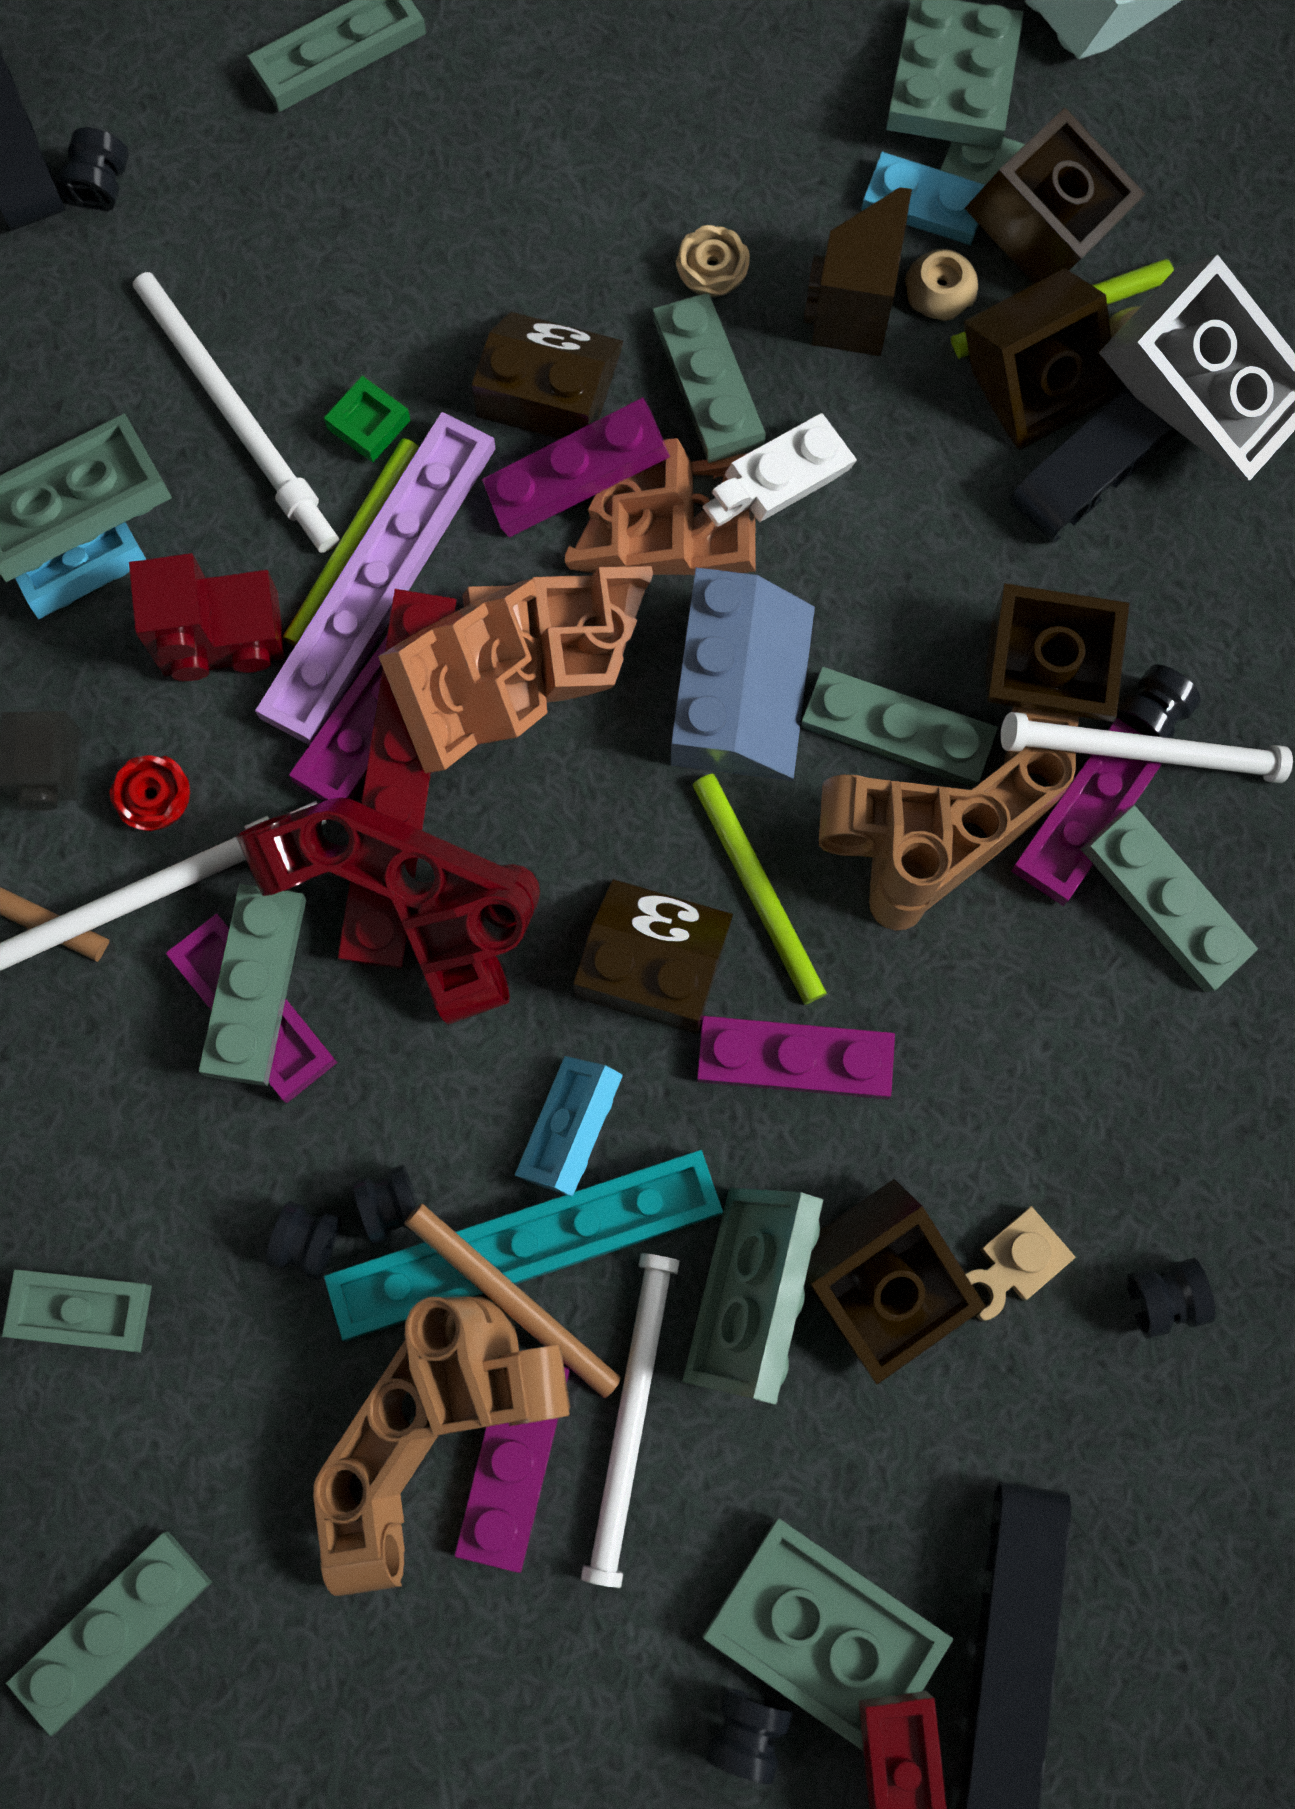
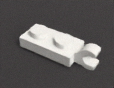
M823 413L732 462L725 473L728 480L713 489L712 494L715 496V499L704 504L702 508L716 527L725 524L748 508L760 523L850 470L857 459Z

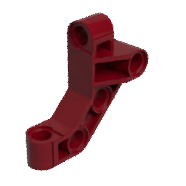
M343 797L329 799L292 814L286 813L270 818L236 835L262 896L285 891L312 877L329 871L392 899L429 985L434 1005L446 1024L458 1022L510 1002L507 980L496 956L508 952L521 941L540 897L538 880L524 866L516 864L498 865L359 802ZM330 819L342 824L348 832V845L340 846L328 841L322 832V820ZM416 857L428 862L434 870L435 880L424 883L413 879L406 870V859ZM498 904L506 906L511 911L501 908Z

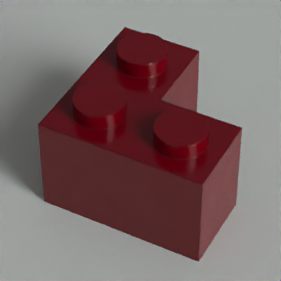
M193 553L129 562L136 634L164 676L171 675L172 678L179 681H196L207 677L211 669L233 666L236 671L251 673L267 669L270 666V661L286 659L284 641L282 639L283 632L278 591L268 569L206 578Z

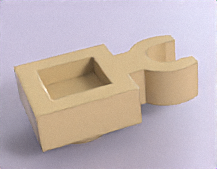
M1032 1206L1027 1208L980 1249L992 1265L987 1270L979 1269L966 1273L971 1284H982L988 1289L990 1294L988 1305L976 1315L980 1321H986L997 1316L1005 1305L1006 1292L1011 1287L1023 1301L1028 1300L1076 1258Z

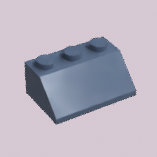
M696 567L671 743V766L793 781L815 609L813 605L758 575Z

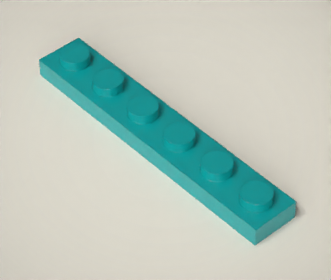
M699 1150L576 1191L573 1197L565 1195L457 1231L456 1233L516 1285L723 1214V1210L703 1152ZM425 1242L324 1276L342 1341L345 1342L406 1322L410 1310L419 1301L428 1297H480L485 1295Z

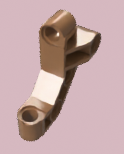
M1015 706L1012 709V712L1026 714L1029 721L1078 727V716ZM1027 746L1020 752L1007 751L1004 765L972 790L873 779L859 775L830 777L822 785L819 846L832 854L872 857L869 896L870 911L875 920L885 928L895 931L906 930L916 925L929 908L1053 810L1074 779L1076 752ZM1028 773L1041 775L1047 780L1050 787L1036 784ZM963 823L978 825L984 830L987 838L972 836L966 831Z
M428 1297L419 1301L410 1310L405 1325L406 1339L323 1465L314 1483L313 1497L321 1553V1571L325 1585L332 1595L343 1596L402 1586L400 1581L404 1570L405 1547L401 1523H404L401 1492L439 1435L509 1423V1426L570 1416V1403L561 1345L519 1351L515 1320L488 1297ZM407 1392L414 1398L416 1404V1416L412 1424L407 1422L402 1412V1401ZM354 1473L359 1477L363 1486V1497L360 1504L352 1497L350 1483Z

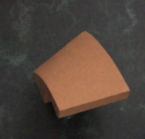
M678 438L663 440L670 457L597 493L588 508L591 518L575 548L569 546L565 553V564L570 570L594 573L598 567L652 566L653 575H695L696 567L737 573L756 572L755 516L748 508L725 524L716 527L704 510L694 517L693 503H699L704 506V504L710 501L706 496L693 494V475H714L713 479L723 476V483L728 480L725 473L731 463L748 453L708 463L707 460L691 462Z
M652 566L598 567L592 576L533 577L537 597L527 601L530 635L533 638L541 639L543 659L541 675L545 683L546 702L582 697L611 689L615 685L624 659L623 653L626 644L631 639L637 622L635 618L645 590L653 576ZM508 586L468 587L463 594L464 607Z
M533 578L508 586L440 619L378 656L425 773L446 770L478 744L517 738L547 714L545 683L541 675L543 660L541 639L533 638L530 635L527 601L537 597Z

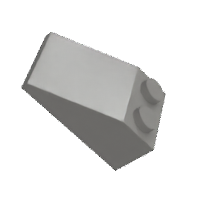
M1218 254L1176 268L1099 352L1136 399L1242 482L1250 481L1295 430V353Z

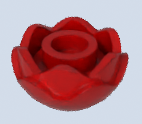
M139 756L130 759L118 771L115 782L110 788V799L123 822L138 830L157 831L172 825L183 815L190 799V785L183 770L173 759L167 756ZM150 790H156L157 795L152 799H148L147 793Z

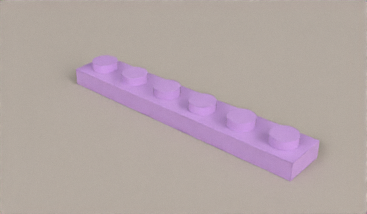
M441 412L255 711L261 720L308 745L312 743L342 700L390 622L394 589L409 591L495 451L493 437Z

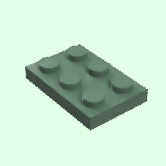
M911 0L886 130L1001 149L1006 129L1023 11L1006 9L999 5H982L958 0Z
M125 413L0 475V574L5 582L26 572L36 570L45 562L81 544L93 541L100 534L136 516L144 515L155 506L172 498Z
M729 1188L682 1382L776 1405L780 1386L783 1384L788 1372V1351L796 1317L799 1315L804 1303L803 1286L811 1251L819 1238V1217L823 1199L802 1192Z
M776 1517L703 1634V1639L862 1751L864 1750L858 1700L923 1691L953 1641L951 1636L778 1517Z

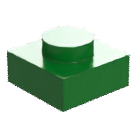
M364 376L359 378L324 417L326 427L330 432L372 463L411 421L409 411L405 406Z

